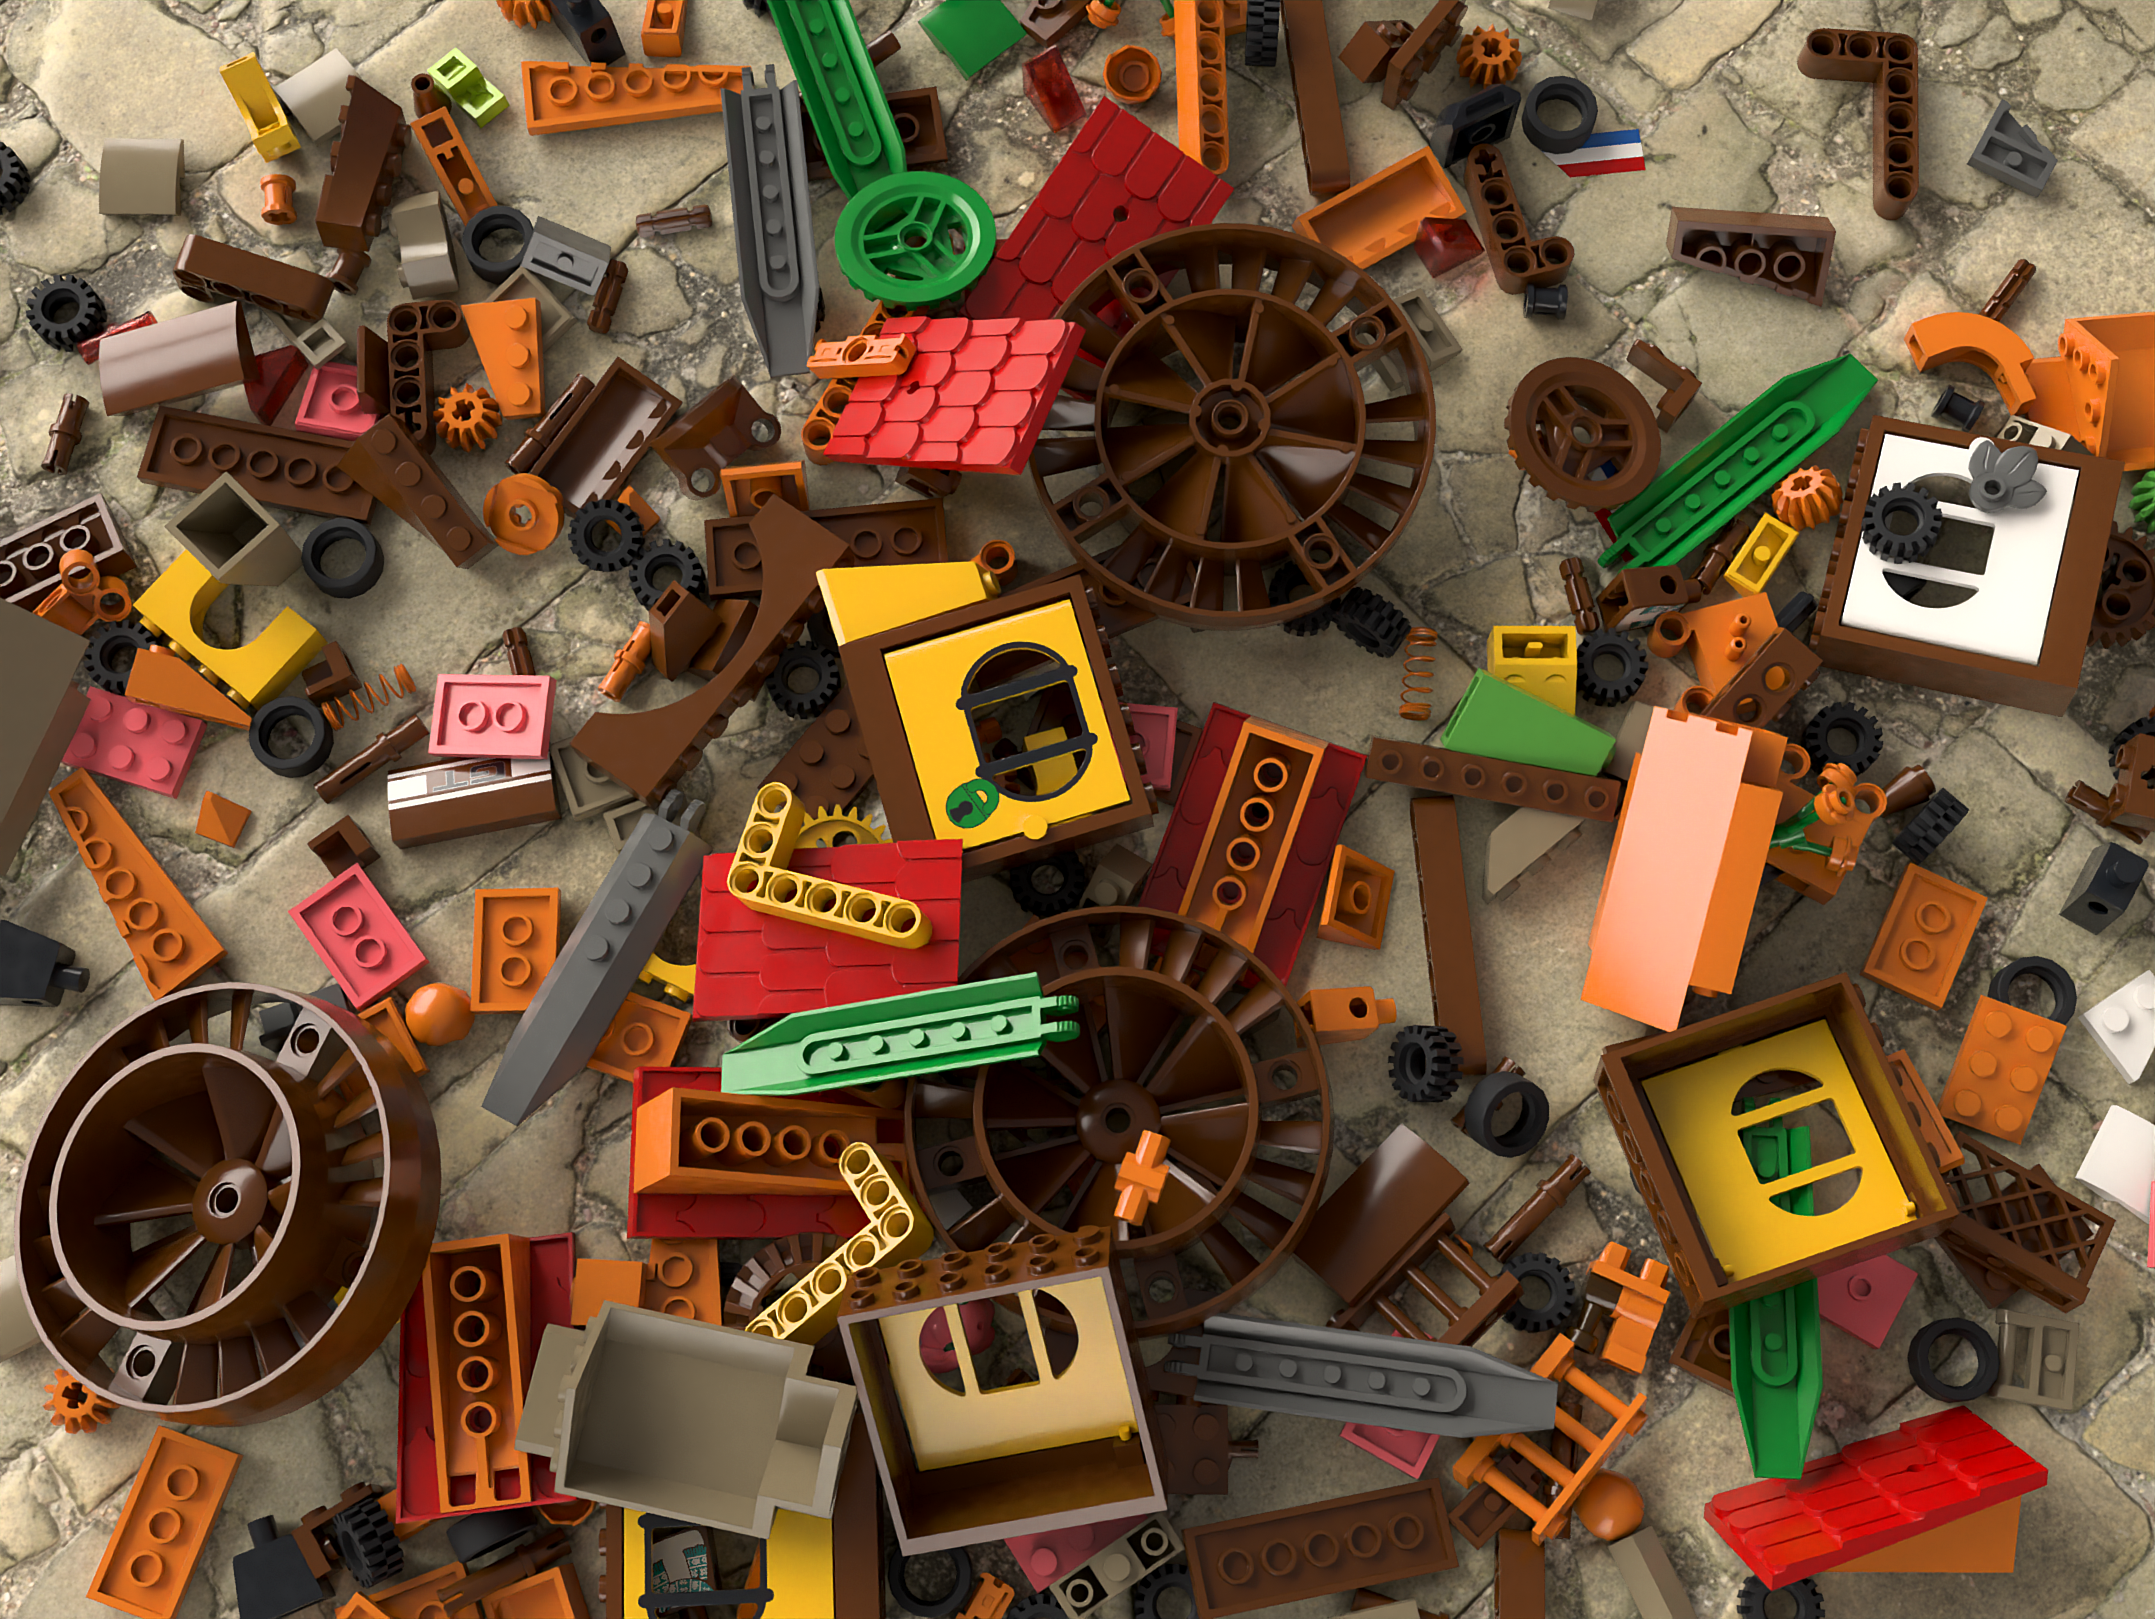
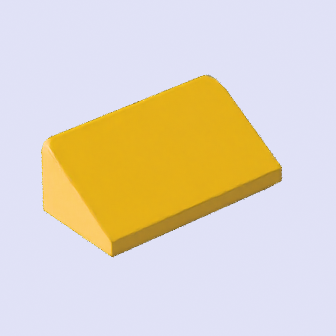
M1765 512L1725 572L1723 578L1743 598L1761 593L1800 533Z

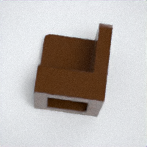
M337 641L321 647L326 660L302 671L303 679L307 685V688H305L306 695L317 708H320L323 702H333L334 697L339 699L349 694V689L356 691L362 688L348 654Z
M349 815L307 843L334 878L356 863L364 869L381 857L361 827Z

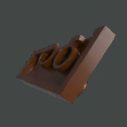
M1032 0L1022 16L1020 24L1027 35L1049 50L1088 15L1086 5L1090 4L1092 0Z

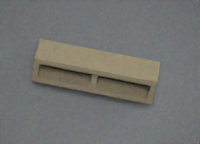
M1652 1525L1636 1530L1631 1535L1616 1540L1608 1546L1643 1619H1698Z

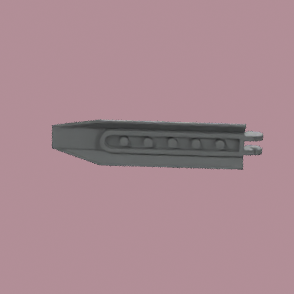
M769 64L765 65L766 69L764 71L767 88L754 89L753 72L750 67H743V90H741V94L721 88V100L741 300L770 378L810 373L807 362L813 352L820 287L797 80H793L780 90L779 86H777L775 65Z
M674 788L671 789L661 803L658 816L649 813L642 815L517 1024L482 1103V1108L518 1127L587 1065L702 870L703 857L710 855L714 849L711 845L693 834L705 814L706 805L704 802L698 799L690 802V805L681 817L679 827L673 824L672 821L677 815L679 808H681L684 793Z
M1218 1313L1204 1321L1203 1337L1173 1333L1168 1335L1167 1344L1173 1345V1347L1201 1349L1199 1365L1188 1364L1179 1360L1165 1361L1164 1365L1165 1372L1197 1376L1194 1401L1458 1438L1554 1429L1558 1383L1470 1346Z

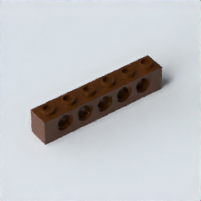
M1777 627L1699 715L1763 729L1770 720L1777 722L1784 716L1792 705L1788 700L1799 688L1802 691L1806 690L1818 678L1820 672L1817 668L1823 660L1786 628ZM1778 666L1784 672V682L1779 688L1771 690L1766 684L1765 677L1771 668ZM1751 698L1756 704V713L1750 720L1742 721L1737 715V707L1742 700ZM1624 799L1616 806L1614 817L1618 821Z
M1376 735L1371 736L1364 774L1369 779L1613 823L1621 784L1620 781L1614 778L1598 775L1592 776L1461 753L1443 747Z

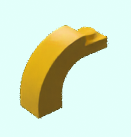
M255 52L219 67L220 74L248 126L252 141L259 155H262L266 163L301 148L293 127Z

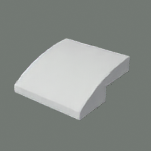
M2111 1105L2075 1178L2104 1200L2120 1203L2147 1224H2149L2151 1181H2155V1125L2117 1105Z

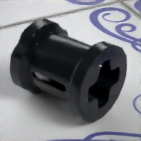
M1526 283L1523 299L1524 318L1531 319L1532 315H1553L1558 320H1564L1568 301L1566 284H1560L1558 288L1535 287L1533 283Z
M1949 384L1938 399L1931 417L1935 419L1942 417L1960 426L1961 431L1969 432L1979 418L1985 402L1981 400L1974 402L1954 392L1955 387Z

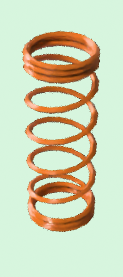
M1412 627L1406 637L1411 643L1404 650L1411 658L1403 663V667L1409 674L1402 678V683L1409 689L1403 691L1400 695L1405 704L1399 707V715L1408 720L1419 721L1431 717V710L1428 709L1432 707L1430 704L1411 703L1403 698L1406 692L1413 690L1422 693H1431L1433 691L1429 687H1411L1405 683V678L1412 675L1421 677L1434 676L1432 672H1413L1406 667L1407 662L1415 659L1424 662L1436 660L1432 656H1413L1407 651L1408 647L1414 644L1430 647L1436 646L1435 640L1438 633L1431 628ZM1414 634H1426L1431 636L1420 637L1415 636ZM1407 711H1416V712H1422V713H1411V712H1407Z
M401 663L397 667L394 666L401 696L392 688L385 677L379 674L386 703L364 681L371 711L362 703L355 692L349 689L356 718L348 712L337 697H334L341 719L340 724L329 701L323 702L321 707L333 729L338 731V729L344 728V718L340 706L352 720H359V711L355 699L368 713L372 714L374 712L370 691L382 705L388 706L389 698L385 684L401 699L404 696L402 684L408 693L416 692L414 682L405 666Z

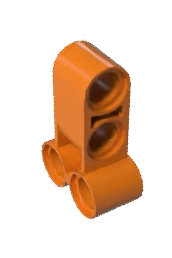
M76 549L64 554L60 560L59 570L62 583L32 613L81 636L98 618L106 622H118L125 619L131 612L132 603L127 585L123 580L115 576L100 578L96 559L92 554L85 550ZM77 566H84L91 570L89 575L83 579H74L68 575L70 570ZM107 593H117L122 596L121 600L114 605H105L100 601Z

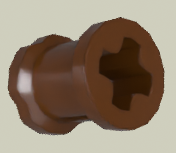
M337 248L339 256L332 271L327 272L324 277L334 283V290L349 296L356 295L359 289L356 284L363 269L370 266L372 259L364 251Z

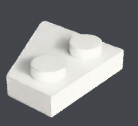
M2150 970L2142 973L2078 1017L2128 1084L2140 1078L2155 1048V976Z

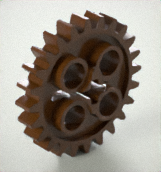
M2116 521L2112 522L2101 576L2109 569L2113 555L2117 556L2118 560L2102 585L2104 592L2096 598L2087 647L2093 646L2099 638L2104 649L2112 646L2115 640L2123 647L2131 641V637L2137 641L2146 634V630L2150 631L2155 627V562L2152 559L2155 556V548L2146 551L2143 547L2147 541L2146 536L2139 538L2137 541L2132 539V527H2129L2123 534L2119 533ZM2066 528V532H2065V537H2064V542H2063V546H2062V551H2061V556H2060V560H2059V565H2058V570H2057V574H2056V579H2055V584H2054V588H2053V593H2052V598H2051V602H2050V607H2051L2052 600H2053L2054 590H2055V586H2056L2057 576H2058V572H2059L2060 562H2061V558H2062V553H2063V548H2064V544H2065V539H2066V534H2067L2068 528ZM2123 571L2130 573L2135 583L2126 579ZM2106 604L2114 606L2119 616L2109 612Z

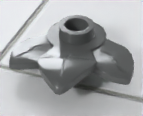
M1989 440L1980 443L1972 453L1968 464V470L1973 478L1969 489V497L1974 506L1982 512L1994 513L2003 510L2007 506L2027 509L2040 502L2047 490L2043 485L2032 480L2038 466L2037 451L2032 447L2017 446L2001 453ZM1993 487L1996 488L1999 491V493L1996 495L1988 494L1984 488Z

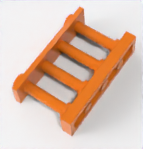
M1562 1333L1556 1337L1531 1368L1530 1372L1551 1381L1556 1379L1559 1382L1567 1381L1618 1420L1603 1440H1601L1556 1405L1554 1426L1591 1453L1578 1472L1574 1474L1522 1432L1477 1436L1452 1467L1453 1478L1467 1490L1475 1480L1479 1483L1485 1481L1536 1521L1537 1524L1532 1529V1541L1538 1546L1541 1545L1546 1537L1554 1540L1568 1521L1564 1514L1626 1434L1628 1433L1634 1437L1648 1418V1415L1644 1413L1647 1397L1641 1392L1628 1406L1575 1366L1576 1361L1572 1359L1574 1357L1575 1343ZM1502 1446L1506 1449L1512 1447L1564 1488L1549 1509L1495 1467L1496 1462L1493 1460V1457Z

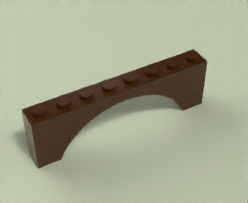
M775 494L771 496L749 523L760 550L763 567V586L756 619L749 635L735 657L709 683L693 694L667 706L630 714L595 712L569 743L581 759L654 811L663 802L671 789H677V782L684 773L693 770L699 764L703 756V750L712 739H717L723 734L728 726V719L734 711L748 703L754 693V686L762 676H768L776 668L779 662V655L788 644H794L801 637L805 627L804 624L812 614L819 613L826 604L816 572L822 569L854 568L856 560L848 543Z

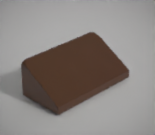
M361 325L357 328V395L362 412L364 411V414L391 413L388 342L365 325Z

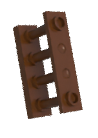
M1443 1212L1352 1307H1349L1346 1311L1344 1309L1338 1310L1331 1316L1325 1327L1361 1332L1358 1328L1377 1311L1404 1338L1472 1347L1525 1293L1520 1282L1508 1270L1500 1278L1498 1276L1491 1277L1449 1237L1456 1228L1451 1217ZM1436 1249L1480 1289L1479 1295L1481 1297L1469 1309L1466 1306L1461 1308L1419 1268ZM1405 1280L1411 1283L1449 1320L1448 1326L1450 1328L1438 1340L1436 1338L1430 1339L1388 1298Z

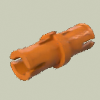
M640 621L624 648L617 650L614 655L615 662L597 688L607 698L620 702L632 680H634L637 674H642L646 667L644 662L651 652L650 624Z

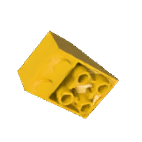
M1493 626L1487 639L1488 672L1575 715L1577 681L1576 626Z

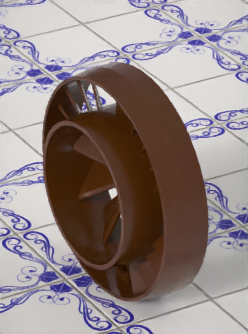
M1215 223L1190 226L1144 240L1117 254L1085 279L1060 307L1053 320L1062 319L1065 322H1075L1085 328L1086 332L1079 348L1106 363V367L1103 369L1075 355L1061 388L1096 397V401L1091 402L1057 394L1042 430L1094 431V436L1039 439L1038 437L1028 459V465L1034 489L1042 509L1058 538L1075 561L1111 593L1138 609L1157 615L1160 620L1185 627L1211 631L1261 629L1290 622L1313 613L1335 601L1367 576L1397 543L1413 516L1426 485L1433 459L1436 437V405L1433 384L1424 353L1402 311L1381 286L1346 257L1304 236L1273 227L1246 223ZM1219 265H1232L1231 289H1220ZM1264 268L1278 272L1271 295L1259 292ZM1176 269H1186L1192 294L1173 300L1157 276ZM1310 283L1321 290L1309 309L1305 311L1296 306L1295 303L1305 284ZM1143 287L1148 289L1151 294L1145 298H1137L1130 292L1135 288ZM1115 299L1119 301L1135 325L1124 338L1120 337L1096 316L1098 312ZM1344 306L1357 315L1356 318L1333 332L1326 328L1327 324ZM1361 333H1367L1376 342L1364 345L1356 339V336ZM1234 342L1245 343L1238 379H1232ZM1180 350L1205 387L1198 393L1161 359ZM1388 353L1397 368L1407 395L1365 404L1357 372ZM1302 371H1305L1303 374H1301L1294 380L1290 381L1289 383H1287L1286 385H1284L1283 387H1281L1280 389L1266 397L1268 394L1276 390L1278 387H1280L1281 385H1283L1284 383H1286ZM1121 400L1189 414V423L1110 427ZM1225 417H1232L1239 422L1240 426L1233 430H1227L1219 424V421ZM1413 421L1414 441L1364 439L1367 423ZM1193 445L1198 452L1140 508L1132 500L1128 485ZM1255 456L1266 468V470L1269 472V474L1272 476V478L1275 480V482L1278 484V486L1281 488V490L1284 492V494L1287 496V498L1299 512L1304 521L1298 518V516L1295 514V512L1290 507L1288 502L1285 500V498L1282 496V494L1277 489L1275 484L1272 482L1270 477L1267 475L1265 470L1262 468L1260 463L1257 461ZM1360 457L1413 468L1410 487L1357 473L1356 469ZM1097 465L1099 477L1053 504L1043 477ZM1220 466H1226L1220 542L1209 541L1206 536ZM1349 490L1400 514L1392 530L1385 529L1343 504ZM1088 502L1098 503L1102 507V511L1094 516H1088L1080 509ZM1119 520L1130 535L1100 565L1079 544ZM1332 520L1371 553L1357 569L1328 528ZM1155 548H1161L1164 552L1144 590L1141 591L1133 587L1132 584L1136 580L1138 573L1143 569ZM1321 549L1329 555L1330 561L1325 564H1317L1310 559L1309 553L1313 550ZM1189 559H1191L1197 575L1190 607H1186L1174 602L1178 598ZM1293 559L1316 594L1292 603L1271 607L1262 571ZM1224 576H1237L1239 611H1223Z
M1134 906L1090 907L1064 912L1039 920L1012 933L988 949L958 977V985L973 983L977 978L981 981L1021 975L1010 959V956L1023 948L1050 937L1060 978L1042 987L1044 997L1076 996L1079 1000L1078 1012L1058 1017L1046 1015L1047 1023L1061 1021L1076 1022L1080 1026V1035L1076 1039L1063 1042L1047 1040V1044L1040 1057L1085 1096L1080 1101L1014 1060L944 1071L976 1080L975 1089L920 1079L921 1075L909 1077L904 1102L903 1135L908 1174L917 1203L931 1223L934 1236L945 1253L955 1250H962L966 1253L984 1250L1014 1221L1021 1228L1008 1241L1010 1245L1027 1242L1040 1234L1058 1236L1078 1232V1228L1088 1225H1095L1099 1228L1111 1226L1120 1266L1135 1267L1148 1320L1134 1321L1138 1340L1147 1341L1168 1337L1169 1334H1177L1204 1324V1321L1218 1313L1227 1314L1248 1300L1269 1282L1291 1257L1306 1234L1318 1209L1328 1179L1333 1153L1335 1125L1333 1094L1327 1065L1318 1040L1305 1014L1275 974L1247 948L1224 933L1199 921L1172 912ZM1120 924L1119 967H1099L1089 927ZM1154 928L1171 931L1159 973L1146 970ZM1204 942L1219 950L1194 990L1183 982ZM1073 952H1081L1088 957L1087 963L1080 969L1069 968L1065 964V960ZM1248 968L1260 981L1232 1009L1223 1015L1215 1006L1216 1003ZM1104 995L1113 1079L1109 1080L1090 1007V1001L1095 996ZM1284 1005L1296 1022L1307 1050L1252 1064L1251 1058L1239 1035ZM1189 1016L1197 1017L1147 1087L1144 1088L1142 1085L1183 1019ZM1282 1070L1291 1072L1296 1078V1084L1288 1090L1278 1088L1272 1080L1275 1073ZM1239 1095H1244L1246 1102L1160 1117L1162 1113ZM1320 1095L1322 1121H1262L1263 1109ZM1115 1113H1123L1131 1120L1129 1128L1122 1133L1112 1132L1106 1125L1109 1117ZM916 1118L973 1119L974 1136L917 1150ZM1076 1127L1077 1132L1074 1135L998 1154L993 1152L988 1131ZM1145 1130L1170 1139L1171 1142L1167 1154L1218 1184L1222 1189L1216 1195L1165 1158L1163 1164L1170 1166V1170L1158 1204L1150 1202L1143 1220L1146 1237L1131 1240L1130 1223L1113 1216L1121 1192L1115 1190V1184L1126 1153L1135 1154L1142 1132ZM1259 1144L1319 1155L1316 1173L1256 1158ZM949 1156H958L963 1159V1168L955 1176H946L941 1172V1165ZM1092 1157L1096 1162L1057 1226L1039 1217L1038 1215L1084 1163ZM989 1181L997 1198L946 1231L938 1218L929 1196ZM1248 1182L1256 1183L1301 1205L1302 1208L1295 1222L1244 1194ZM1229 1214L1272 1250V1253L1264 1262L1260 1264L1221 1224ZM1202 1241L1233 1287L1221 1295L1189 1309L1175 1256ZM1158 1280L1169 1281L1175 1288L1174 1296L1167 1302L1160 1303L1155 1301L1149 1292L1154 1282ZM1033 1289L1042 1328L1078 1337L1074 1318L1064 1315L1065 1305L1051 1294L1040 1289ZM1015 1293L989 1297L1007 1311L1024 1319L1020 1299L1014 1295Z
M226 982L185 989L145 1006L113 1027L74 1066L46 1108L25 1158L17 1191L14 1215V1252L17 1276L31 1321L54 1358L77 1381L96 1394L122 1406L169 1422L214 1428L242 1427L276 1419L318 1400L340 1385L362 1366L382 1344L401 1317L414 1294L426 1266L435 1236L440 1209L442 1180L440 1147L431 1108L416 1074L402 1053L384 1034L352 1012L303 992L255 983ZM284 1002L303 1006L276 1061L242 1050L251 1005ZM231 1010L230 1048L209 1044L208 1019ZM189 1029L191 1044H179L170 1047L169 1042ZM361 1064L370 1086L347 1103L334 1088ZM378 1108L382 1130L366 1137L358 1118ZM155 1148L200 1177L201 1180L197 1181L150 1154L152 1149ZM384 1157V1177L374 1178L372 1159ZM380 1207L371 1242L368 1245L365 1241L370 1228L373 1208ZM192 1213L195 1224L132 1252L130 1223ZM278 1228V1230H277V1232H276V1234H275V1237H274V1236H273V1233H274L275 1230ZM206 1241L219 1244L183 1318L166 1320L150 1302L149 1297ZM235 1249H249L254 1269L227 1295ZM342 1286L349 1289L340 1305L333 1312L327 1304L335 1297ZM88 1306L89 1309L80 1316L79 1313ZM122 1326L137 1332L115 1375L99 1356V1353ZM296 1330L306 1344L302 1349H300L293 1335V1332ZM255 1348L258 1350L265 1378L261 1379ZM218 1360H219L220 1398H217V1388H218ZM175 1391L173 1404L167 1405Z

